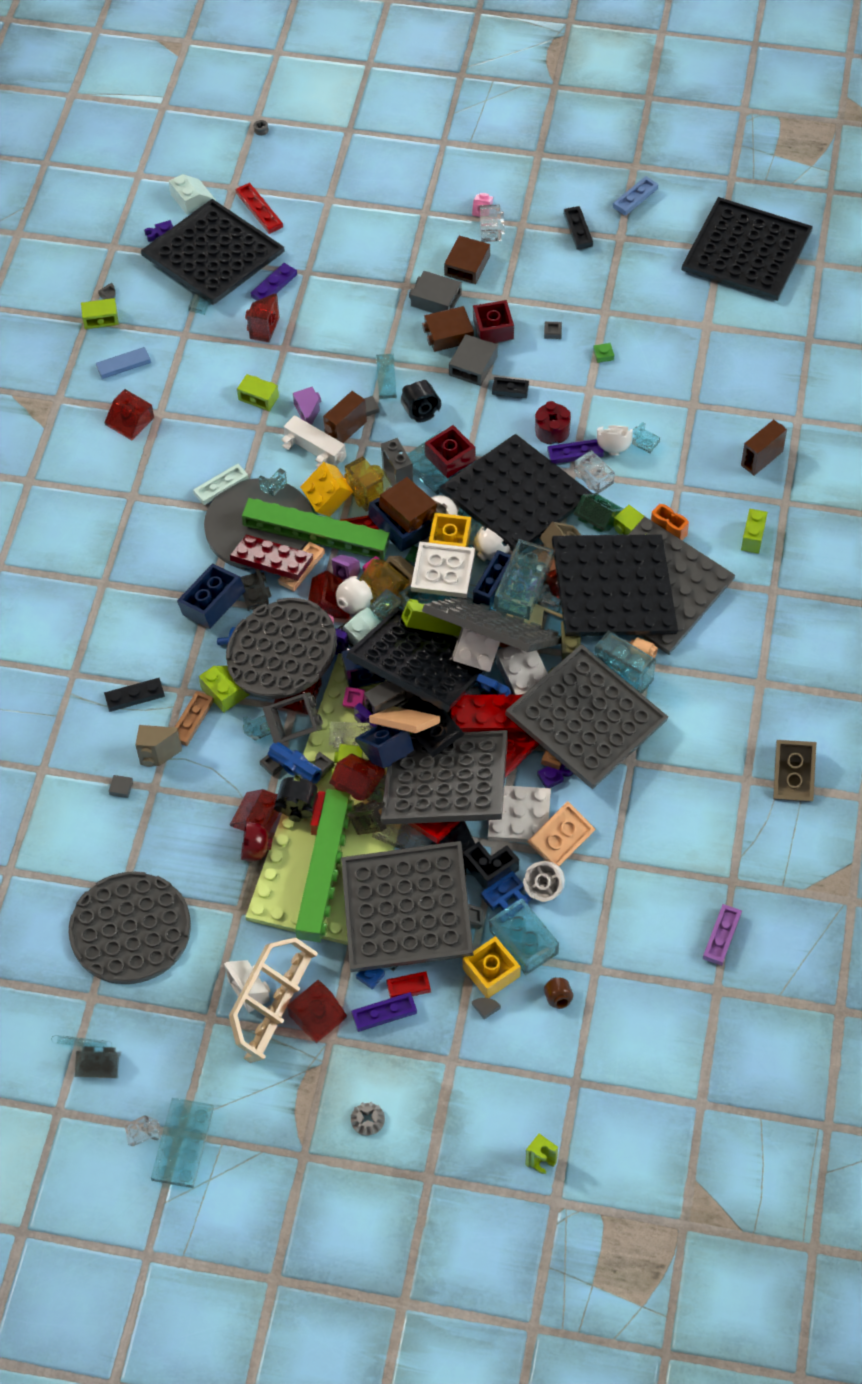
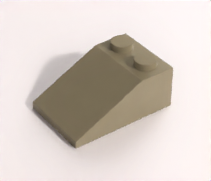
M776 740L773 799L813 801L817 742Z

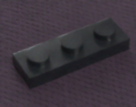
M580 206L564 209L563 214L576 249L593 247V240Z
M160 677L104 692L109 712L165 697Z

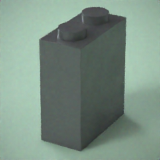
M423 271L422 275L418 276L414 289L412 288L409 292L411 306L432 313L453 309L462 294V282Z
M465 335L449 362V375L481 386L498 356V345L474 336Z

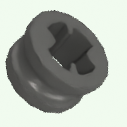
M258 120L253 125L254 132L257 135L262 136L269 131L268 123L265 120Z

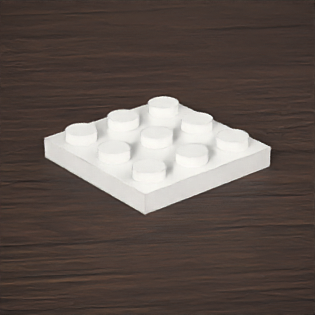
M419 542L411 591L467 598L475 548Z
M504 786L502 820H489L488 840L527 843L549 820L551 788Z

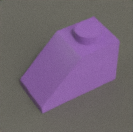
M313 387L294 392L293 401L301 419L312 425L320 411L319 403L321 402V397L318 392H315Z
M346 555L333 557L334 582L341 584L351 576H358L360 573L359 560Z

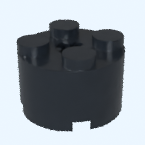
M421 380L403 387L401 404L411 419L416 420V422H425L432 419L437 410L439 412L441 399L427 380Z
M294 777L283 779L275 800L274 810L289 816V819L294 822H300L301 819L311 817L318 798L317 786L300 778V781H295Z

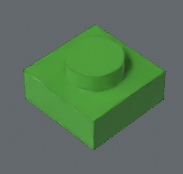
M611 343L593 345L597 363L614 360Z

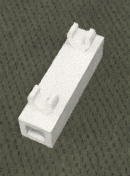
M294 415L283 426L285 436L282 438V442H284L282 447L289 450L293 443L314 454L317 456L315 459L318 462L317 468L323 462L337 466L346 458L345 444Z

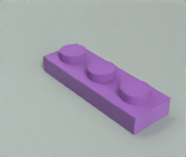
M722 904L703 954L704 960L723 965L742 910Z

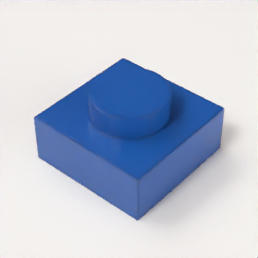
M381 968L359 971L356 974V979L373 990L384 977L385 971Z

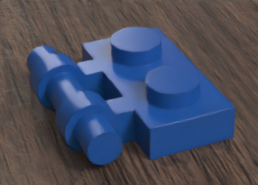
M478 675L476 681L484 693L489 695H513L508 686L484 675Z
M513 871L480 893V897L492 911L498 907L502 909V911L496 914L500 921L506 917H511L520 907L524 908L533 899L528 893L525 895L521 893L525 889L524 884ZM514 897L516 901L508 905L506 901Z

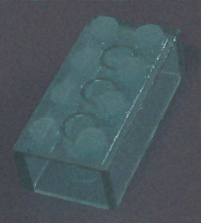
M519 539L494 596L493 609L529 620L552 566L554 550Z

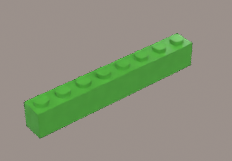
M248 498L242 514L243 526L307 542L310 541L315 544L371 558L377 556L380 560H384L389 546L390 533L384 530H376L365 525H356L348 521L336 520L329 516L324 517L312 512L280 506L276 503L271 504L260 499Z
M326 790L295 929L297 939L321 943L322 935H326L327 923H325L326 917H330L331 913L329 901L334 899L335 887H333L334 881L337 882L339 875L337 864L342 862L343 852H340L341 846H345L346 834L344 832L345 829H349L350 817H348V813L352 812L354 805L350 792Z

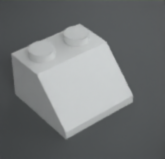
M248 960L224 963L228 982L238 997L255 966H251ZM259 973L248 995L263 1005L270 1001L269 992L271 990L265 981L262 982L260 980ZM243 1003L248 1013L255 1010L247 1003Z

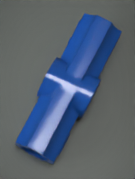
M279 742L273 743L269 747V752L267 753L269 758L282 765L284 770L290 775H297L313 784H317L321 779L322 770L310 763L301 752L297 750L293 752Z

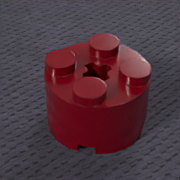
M548 401L536 411L535 432L541 442L546 444L558 442L559 444L569 437L571 412L566 407L554 401Z

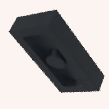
M494 377L492 395L527 399L529 380Z

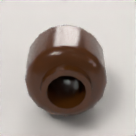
M552 978L544 986V993L548 1004L554 1008L563 1009L573 1000L572 989L565 978Z

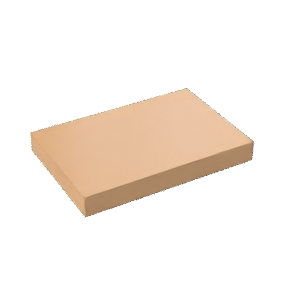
M392 706L370 715L369 722L411 733H418L439 724L440 716Z
M567 801L527 843L545 861L553 862L560 866L596 829Z

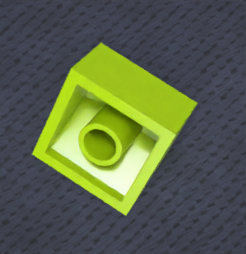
M213 666L198 676L201 689L206 695L214 698V703L223 713L250 695L235 683L228 671V666Z

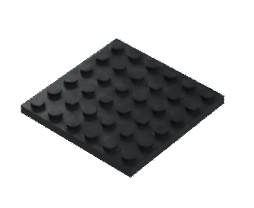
M718 197L682 264L681 270L778 301L812 232L813 226Z
M211 199L143 248L141 255L214 305L285 252L283 245L214 199Z
M514 434L442 484L439 489L443 495L450 498L483 527L490 529L504 540L503 543L508 544L517 554L537 540L552 522L560 523L593 499L591 491L517 434Z
M662 534L567 535L552 537L565 636L677 634L678 626Z
M396 607L348 651L346 658L354 664L368 669L371 673L385 678L388 682L394 683L405 691L411 692L422 700L428 701L439 709L448 712L477 682L478 675H484L487 671L453 661L452 655L458 640L457 637L406 627L401 618L404 610Z

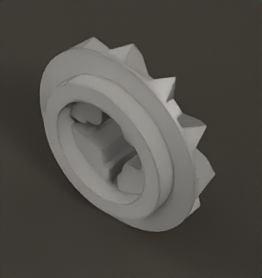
M362 1102L361 1105L354 1108L351 1114L352 1127L362 1135L376 1134L382 1129L385 1122L384 1112L379 1105H375L372 1102ZM362 1114H365L367 1116L369 1114H372L371 1119L373 1120V1122H370L369 1120L363 1122L364 1116Z

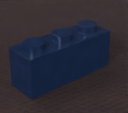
M500 550L496 551L473 590L474 603H485L490 605L491 609L514 570V556Z

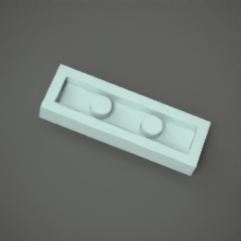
M236 464L195 488L193 492L200 502L206 505L213 501L220 493L241 481L248 480L249 477L243 468Z

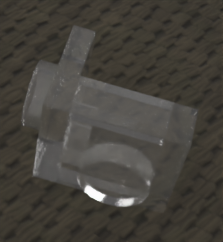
M144 1115L125 1125L127 1142L130 1146H135L148 1139H161L160 1125L157 1119Z

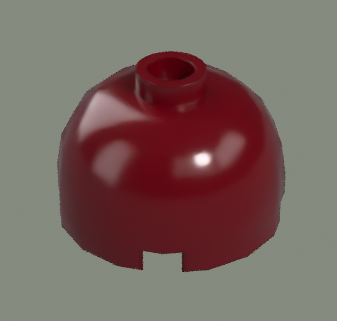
M246 822L241 860L255 862L261 860L267 850H271L272 838H269L268 831L263 825L256 822Z

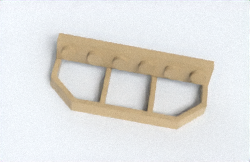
M296 937L265 945L229 1014L235 1043L247 1052L244 1059L250 1063L265 1059L266 1055L263 1053L277 1025L283 1023L284 1019L281 1017L293 994L300 990L298 984L309 962L318 954V952ZM292 944L302 952L294 955L291 960L292 966L284 976L265 964L272 948ZM260 971H263L282 984L274 993V1001L268 1008L248 995ZM244 1002L265 1016L263 1022L255 1030V1038L249 1044L244 1041L238 1019V1013Z

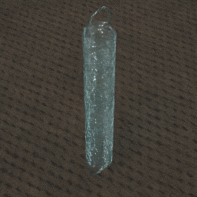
M69 1036L61 1037V1038L69 1039V1040L74 1041V1042H76V1043L83 1044V1045H76V1046L103 1048V1047H99V1046H96V1045H94V1044L85 1042V1040L98 1042V1043H101V1044H104V1045L107 1046V1041H105V1042L95 1041V1040H97V1039H86V1038H77V1037L67 1038V1037H69ZM57 1039V1044L74 1045Z

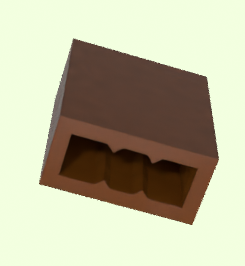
M459 235L444 263V275L476 284L490 258V244Z
M464 306L424 315L422 328L424 333L428 334V345H432L434 352L459 346L465 335L474 336V330Z
M354 391L347 394L323 416L325 433L342 443L350 438L367 422L365 399Z
M774 419L744 443L741 466L755 476L783 452L787 429Z
M408 477L380 494L379 507L408 533L418 529L427 520H432L434 513H436L437 503Z

